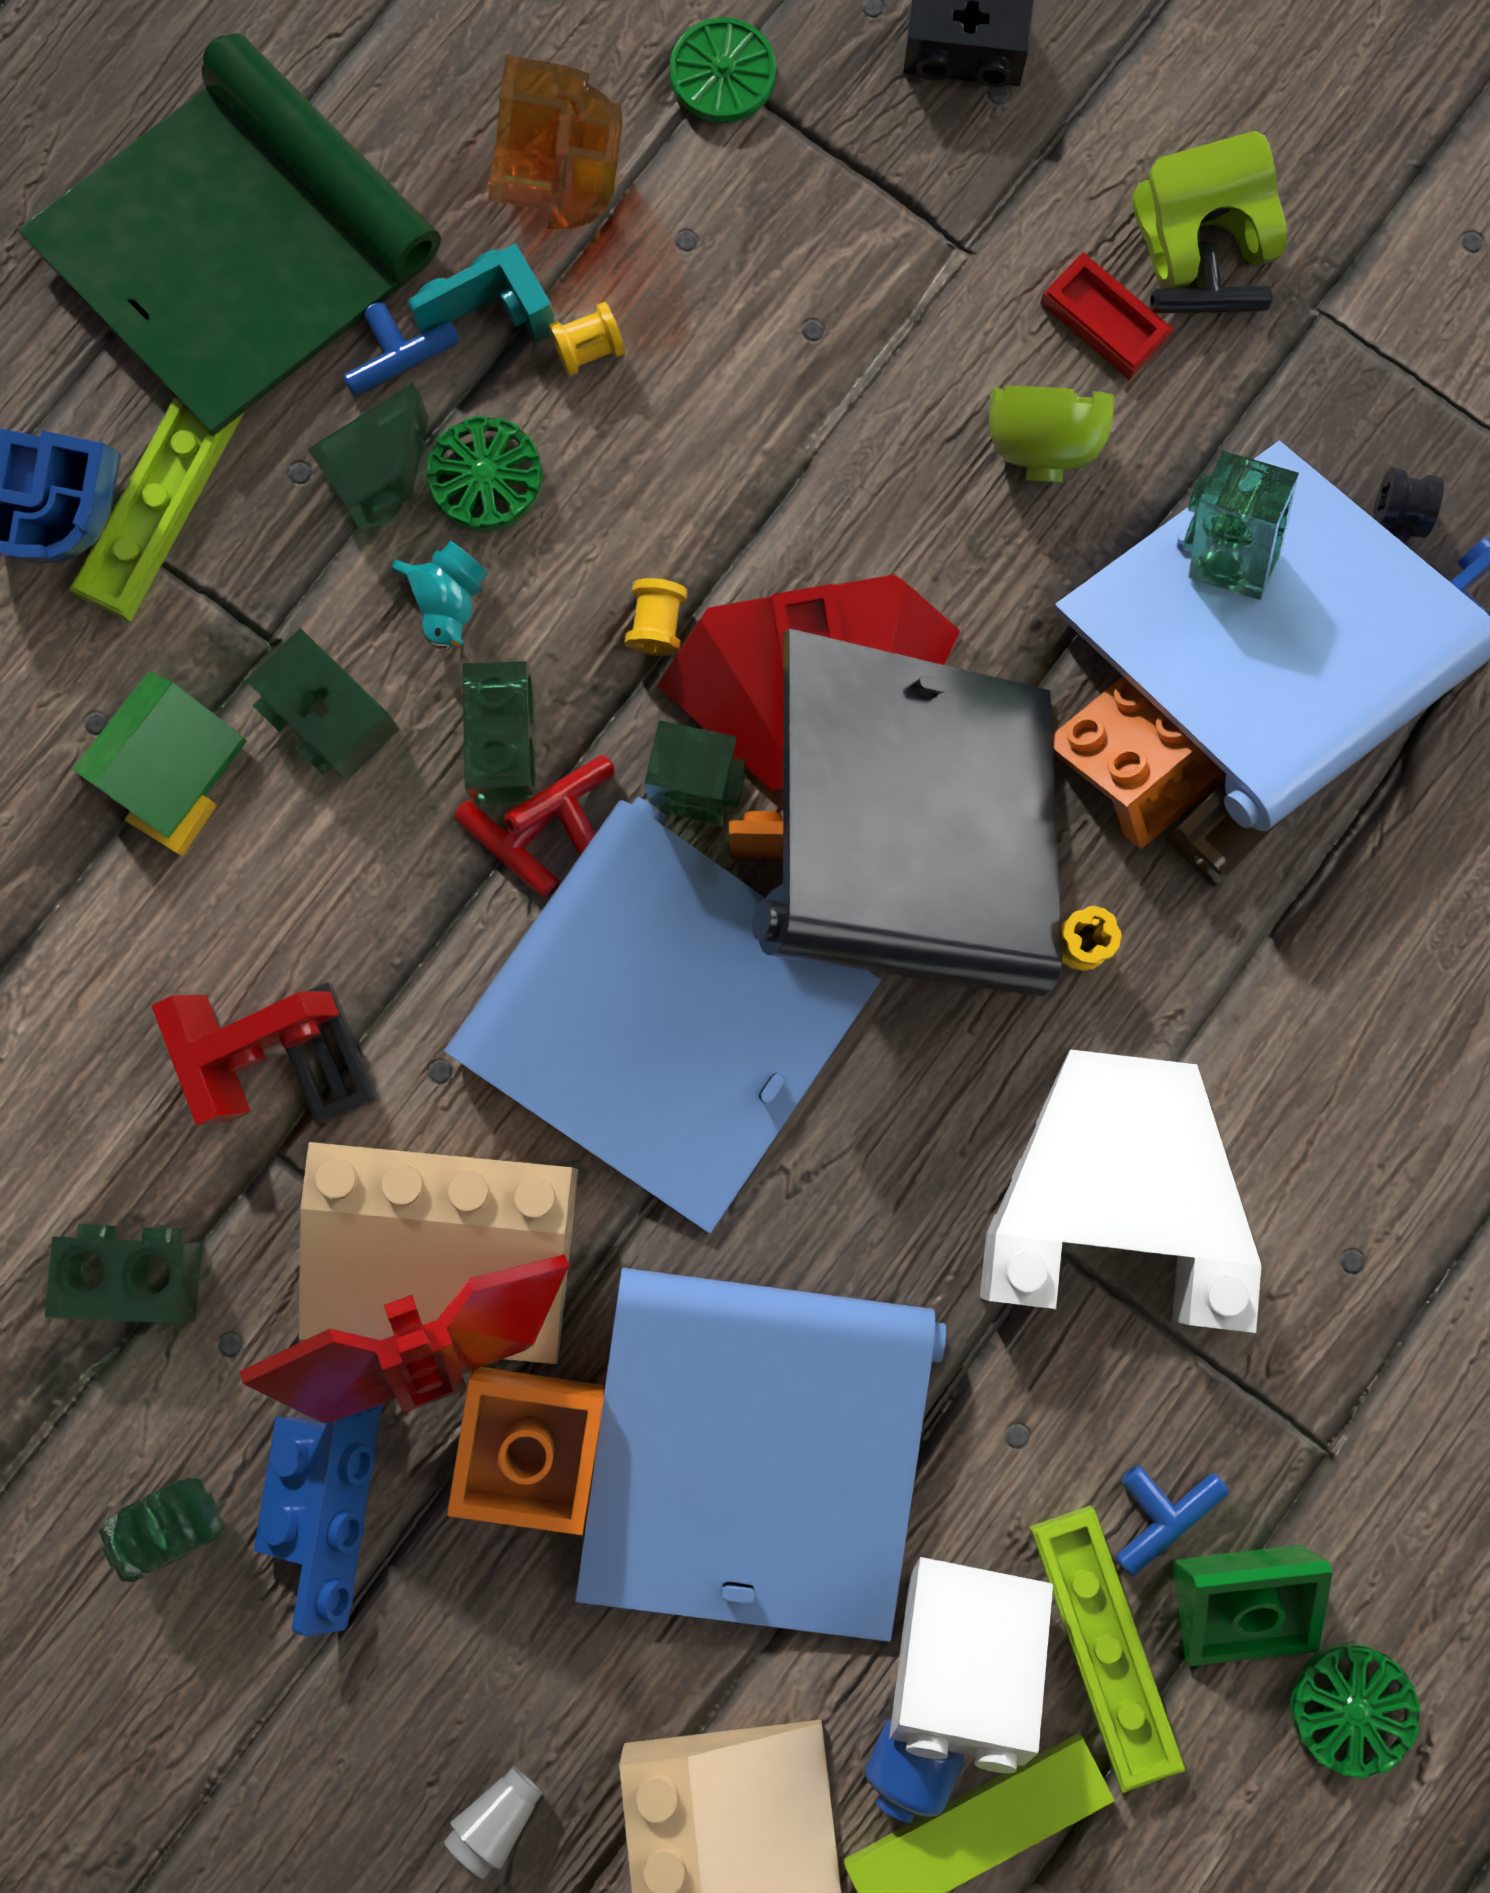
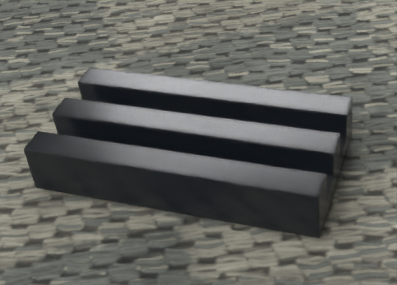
M328 982L308 991H330L339 1016L329 1021L358 1092L353 1095L349 1094L321 1024L317 1025L320 1035L312 1039V1043L336 1102L326 1105L302 1044L285 1048L315 1123L320 1126L333 1121V1118L354 1112L356 1108L370 1105L380 1100L333 985Z

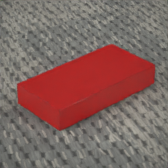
M1084 252L1048 287L1040 301V304L1128 380H1131L1169 340L1174 330Z

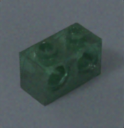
M1222 450L1212 474L1201 473L1190 498L1188 511L1195 514L1191 519L1183 543V550L1192 552L1188 578L1261 600L1283 550L1299 472Z
M526 661L462 663L465 790L475 805L522 803L537 794L535 688Z
M659 720L644 782L648 802L665 814L723 826L727 809L739 810L746 774H744L746 759L736 757V737Z
M77 1224L76 1236L52 1237L45 1317L170 1324L196 1320L203 1242L182 1241L183 1229L142 1227L141 1239L117 1238L118 1225ZM92 1253L96 1254L104 1265L103 1279L96 1288L89 1286L82 1274L83 1264ZM157 1256L163 1258L170 1268L169 1282L161 1292L154 1290L147 1280L148 1265Z

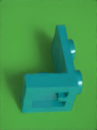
M516 243L501 251L490 250L483 253L474 260L471 267L448 279L438 278L428 282L418 291L417 295L408 300L415 324L421 334L446 321L452 323L497 298H500L514 326L517 327L525 323L535 342L549 336L548 324L555 322L551 303Z

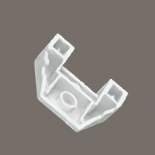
M1069 1050L1036 1121V1127L1026 1150L1011 1177L1012 1181L986 1233L980 1298L994 1302L1056 1309L1062 1242L1177 1256L1172 1321L1193 1326L1256 1333L1261 1263L1197 1064Z

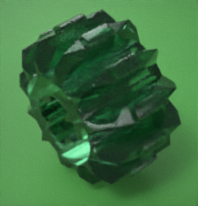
M187 1478L167 1487H162L156 1492L140 1498L138 1501L121 1508L119 1512L109 1516L99 1530L105 1546L102 1549L110 1567L114 1566L120 1580L135 1582L212 1543L223 1528L217 1515L219 1509L212 1493H207L201 1479Z

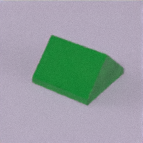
M149 671L72 770L169 839L202 795L206 796L246 744L247 740L175 683Z
M1303 1545L1172 1559L1184 1655L1188 1667L1319 1652L1333 1574L1327 1559Z

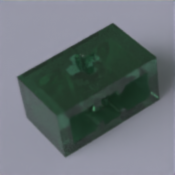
M301 628L246 680L260 696L252 706L279 733L289 724L304 739L296 749L322 775L333 767L348 781L400 730L390 714ZM317 701L330 710L322 719L309 710Z

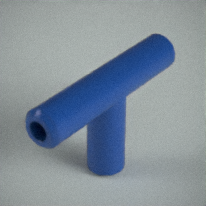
M374 303L366 309L364 317L382 347L384 354L345 373L343 379L351 394L359 396L457 345L460 340L452 323L446 321L406 342L386 305Z
M1134 1466L1128 1470L1122 1477V1484L1154 1523L1116 1554L1117 1562L1129 1576H1135L1228 1496V1487L1216 1474H1209L1173 1505L1142 1466Z

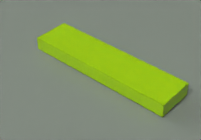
M176 397L174 398L110 514L99 541L92 547L69 589L76 597L126 621H132L244 412L220 432L212 436Z
M1087 1506L1029 1526L1047 1581L1053 1584L1052 1596L1119 1789L1124 1793L1186 1771L1095 1509L1092 1506Z
M1077 1733L1036 1755L1025 1766L1017 1765L1016 1772L1003 1773L946 1804L940 1815L935 1817L923 1816L846 1857L844 1865L857 1893H946L1113 1803L1115 1800L1080 1733Z

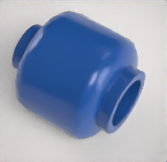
M890 1718L884 1725L865 1767V1775L869 1784L879 1793L876 1805L888 1815L906 1823H912L915 1815L924 1817L940 1815L964 1766V1755L948 1751L946 1759H930L910 1754L906 1751L907 1742L889 1739L892 1720Z

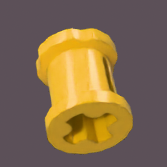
M606 302L597 304L594 313L565 325H561L558 321L548 324L555 349L568 377L578 374L579 366L612 353L616 358L626 354L620 331Z
M643 578L634 581L632 595L637 598L633 630L626 633L625 646L636 652L648 655L664 656L678 654L681 642L675 637L679 606L687 601V589L683 585L664 579Z
M1089 906L1084 910L1072 913L1061 924L1062 963L1073 970L1087 971L1096 968L1106 959L1111 958L1120 947L1122 933L1117 926L1115 916L1105 908ZM1086 926L1094 930L1092 940L1099 944L1089 952H1084L1080 949L1082 938L1075 934Z

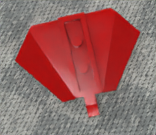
M895 574L836 585L832 583L771 594L769 597L708 607L659 681L657 687L771 791L783 789V633L790 628L944 665L960 630L909 584Z
M563 1254L469 1278L439 1318L424 1325L422 1324L413 1295L384 1304L394 1333L393 1336L378 1340L329 1328L239 1371L244 1385L321 1423L334 1422L393 1399H397L402 1412L406 1413L465 1391L467 1388L462 1374L526 1351L535 1344L569 1268L567 1258Z

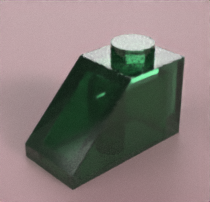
M414 383L406 386L308 448L321 474L359 530H362L371 523L379 525L389 521L399 513L403 503L412 497L429 421L426 407Z

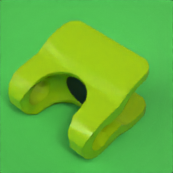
M1257 131L1163 156L1157 159L1150 169L1149 180L1139 183L1132 193L1131 204L1139 230L1147 244L1157 281L1162 288H1183L1189 286L1197 277L1200 263L1197 232L1201 226L1216 225L1225 228L1236 239L1243 258L1253 266L1276 261L1285 251L1288 232L1277 190L1273 155L1268 140Z

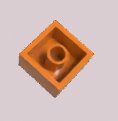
M484 1367L473 1369L468 1382L447 1516L582 1535L604 1401V1385Z

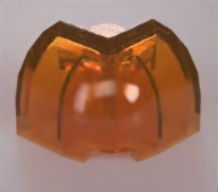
M506 55L499 96L497 135L489 181L488 200L548 210L547 229L571 230L592 223L607 210L614 193L623 122L620 102L612 103L605 94L590 85V73L565 65Z

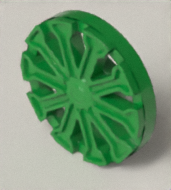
M473 416L455 426L451 425L437 438L436 444L427 459V482L433 500L439 510L458 526L479 532L501 530L524 518L537 502L543 483L542 464L533 440L518 425L500 417L496 419L488 418L487 416ZM485 432H497L489 449H487ZM472 434L474 452L460 440L462 437ZM514 439L520 444V446L503 454L510 440ZM447 450H452L462 461L442 458ZM524 461L532 463V467L528 470L512 468ZM441 474L458 476L444 484L438 483V477ZM510 484L527 486L528 490L525 495H518L510 488ZM465 491L458 505L451 506L448 503L450 498ZM502 498L509 505L510 511L501 514L496 509L495 501ZM477 501L483 502L484 513L480 518H473L471 512Z
M1356 1643L1329 1646L1313 1655L1303 1665L1295 1678L1290 1695V1715L1296 1735L1304 1748L1319 1763L1343 1776L1368 1778L1370 1775L1389 1772L1403 1760L1402 1757L1408 1749L1411 1750L1419 1734L1418 1718L1421 1707L1414 1685L1395 1661L1377 1649ZM1346 1657L1350 1661L1348 1679H1344L1338 1669L1339 1659ZM1373 1660L1377 1662L1378 1669L1366 1683V1665ZM1318 1672L1325 1674L1331 1683V1687L1328 1690L1315 1686L1313 1678ZM1392 1680L1397 1681L1399 1685L1397 1692L1380 1696ZM1310 1700L1316 1701L1324 1705V1710L1306 1714L1304 1712L1305 1703ZM1404 1708V1719L1401 1722L1383 1715V1713ZM1332 1726L1320 1742H1315L1311 1738L1315 1730ZM1377 1728L1397 1736L1389 1748H1387L1377 1732ZM1364 1738L1375 1754L1373 1759L1363 1761ZM1346 1740V1758L1342 1761L1335 1759V1752Z

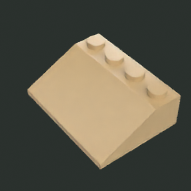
M309 1142L300 1208L299 1339L306 1340L330 1328L382 1340L394 1335L384 1304L413 1295L422 1324L424 1325L439 1318L469 1278L565 1254L569 1264L579 1169ZM568 1270L535 1344L526 1351L504 1359L558 1364Z
M822 1720L624 1743L619 1769L632 1893H841Z

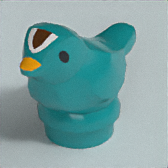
M449 541L441 552L439 550L434 552L431 563L410 565L395 559L390 569L409 581L423 616L422 630L425 639L433 647L441 650H447L453 646H462L464 643L462 627L470 620L473 614L471 596L482 590L480 584L489 573L452 541Z

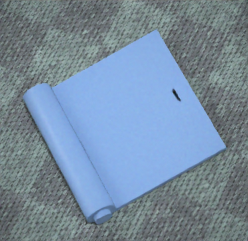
M1281 441L1276 442L1055 604V612L1226 773L1225 791L1227 796L1224 798V804L1228 813L1242 827L1250 828L1252 826L1260 831H1268L1490 660V616Z

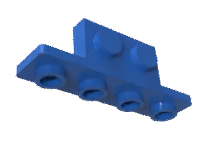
M383 1404L327 1423L295 1416L275 1418L254 1551L302 1565L292 1631L295 1634L312 1636L343 1631L348 1625L350 1609L354 1598L353 1588L360 1544L364 1534V1518L371 1474L375 1464L374 1455Z

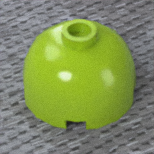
M1005 386V390L993 387L990 394L989 430L995 449L1006 462L1027 468L1026 480L1063 483L1064 471L1085 468L1098 458L1108 442L1113 421L1115 395L1093 391V398L1078 397L1075 389Z

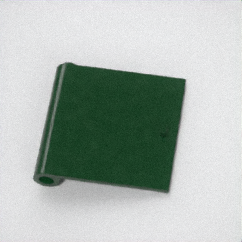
M239 33L219 36L206 47L202 65V78L205 89L17 229L20 236L212 436L220 432L361 320L370 305L382 303L419 274L432 261L441 243L439 232L244 35ZM133 305L138 306L148 316L149 320L140 311L136 310Z

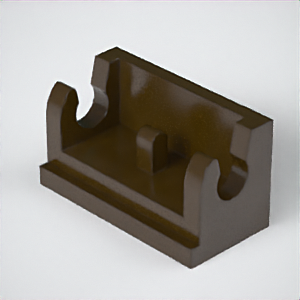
M1226 778L1165 839L1214 888L1276 826L1274 825L1268 831H1260L1252 826L1244 828L1230 816L1224 804V798L1227 796L1225 791Z

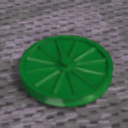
M716 17L693 25L678 39L670 57V81L675 96L690 113L707 121L730 123L745 119L756 113L767 102L774 89L776 59L773 48L762 32L751 24L739 19Z

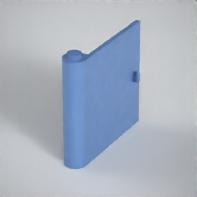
M639 797L635 799L632 805L619 800L448 1043L444 1052L699 1227L711 1233L881 979L867 970L766 955L760 947L759 940L755 939L752 932L754 910L757 904L766 898L664 827L668 818L658 808ZM772 1076V1078L770 1079V1081L768 1082V1084L766 1085V1087H765L764 1090L762 1091V1093H761V1099H760V1098H759V1093H760V1091L763 1089V1087L765 1086V1084L767 1083V1081L769 1080V1078Z
M622 1268L575 1602L891 1642L931 1363H941L946 1342L945 1323L935 1322V1311L930 1308ZM726 1582H735V1583L749 1584V1585H752V1586L729 1584V1583H726Z

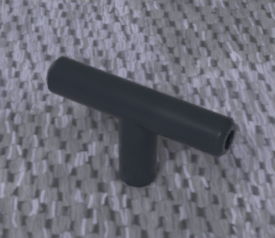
M1208 241L1198 243L1200 263L1198 274L1195 278L1196 287L1155 288L1150 296V309L1155 314L1267 311L1271 307L1273 299L1272 291L1268 286L1222 287L1215 245Z

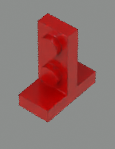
M299 991L219 1029L207 995H171L151 1005L196 1126L231 1122L250 1113V1108L236 1072L252 1068L266 1060L264 1050L279 1043L282 1044L283 1048H289L316 1038L320 1035L317 1025L339 1016L330 991Z

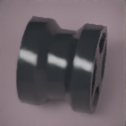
M1390 468L1386 472L1378 490L1373 510V519L1388 531L1396 526L1406 528L1410 536L1425 539L1432 531L1439 515L1444 494L1443 478L1426 475L1419 480L1410 478L1406 470Z

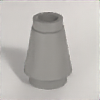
M513 1766L505 1777L502 1776L450 1822L453 1831L444 1841L446 1847L467 1869L476 1876L485 1879L494 1867L497 1869L503 1867L535 1808V1803L542 1796V1791L524 1773Z

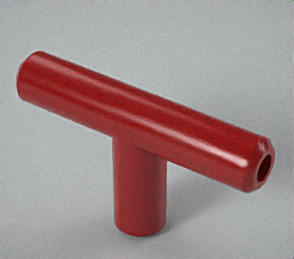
M603 755L596 757L506 812L504 815L505 825L510 832L519 835L556 812L577 853L582 854L596 833L577 799L614 776L615 767L612 761Z
M465 801L457 808L454 813V820L541 898H548L559 886V879L525 850V847L556 815V812L517 835L510 832L509 829L505 832L472 801Z

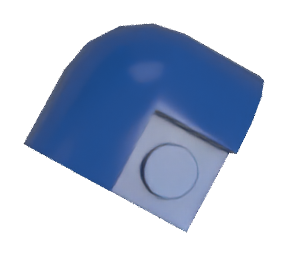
M1 429L0 556L33 563H59L74 559L96 544L111 514L121 454L114 448L101 442L47 431H41V436Z

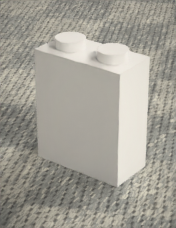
M920 1557L909 1578L889 1739L907 1742L906 1751L908 1753L924 1758L946 1759L948 1751L975 1756V1766L999 1773H1014L1017 1770V1765L1025 1766L1034 1758L1039 1751L1053 1584Z

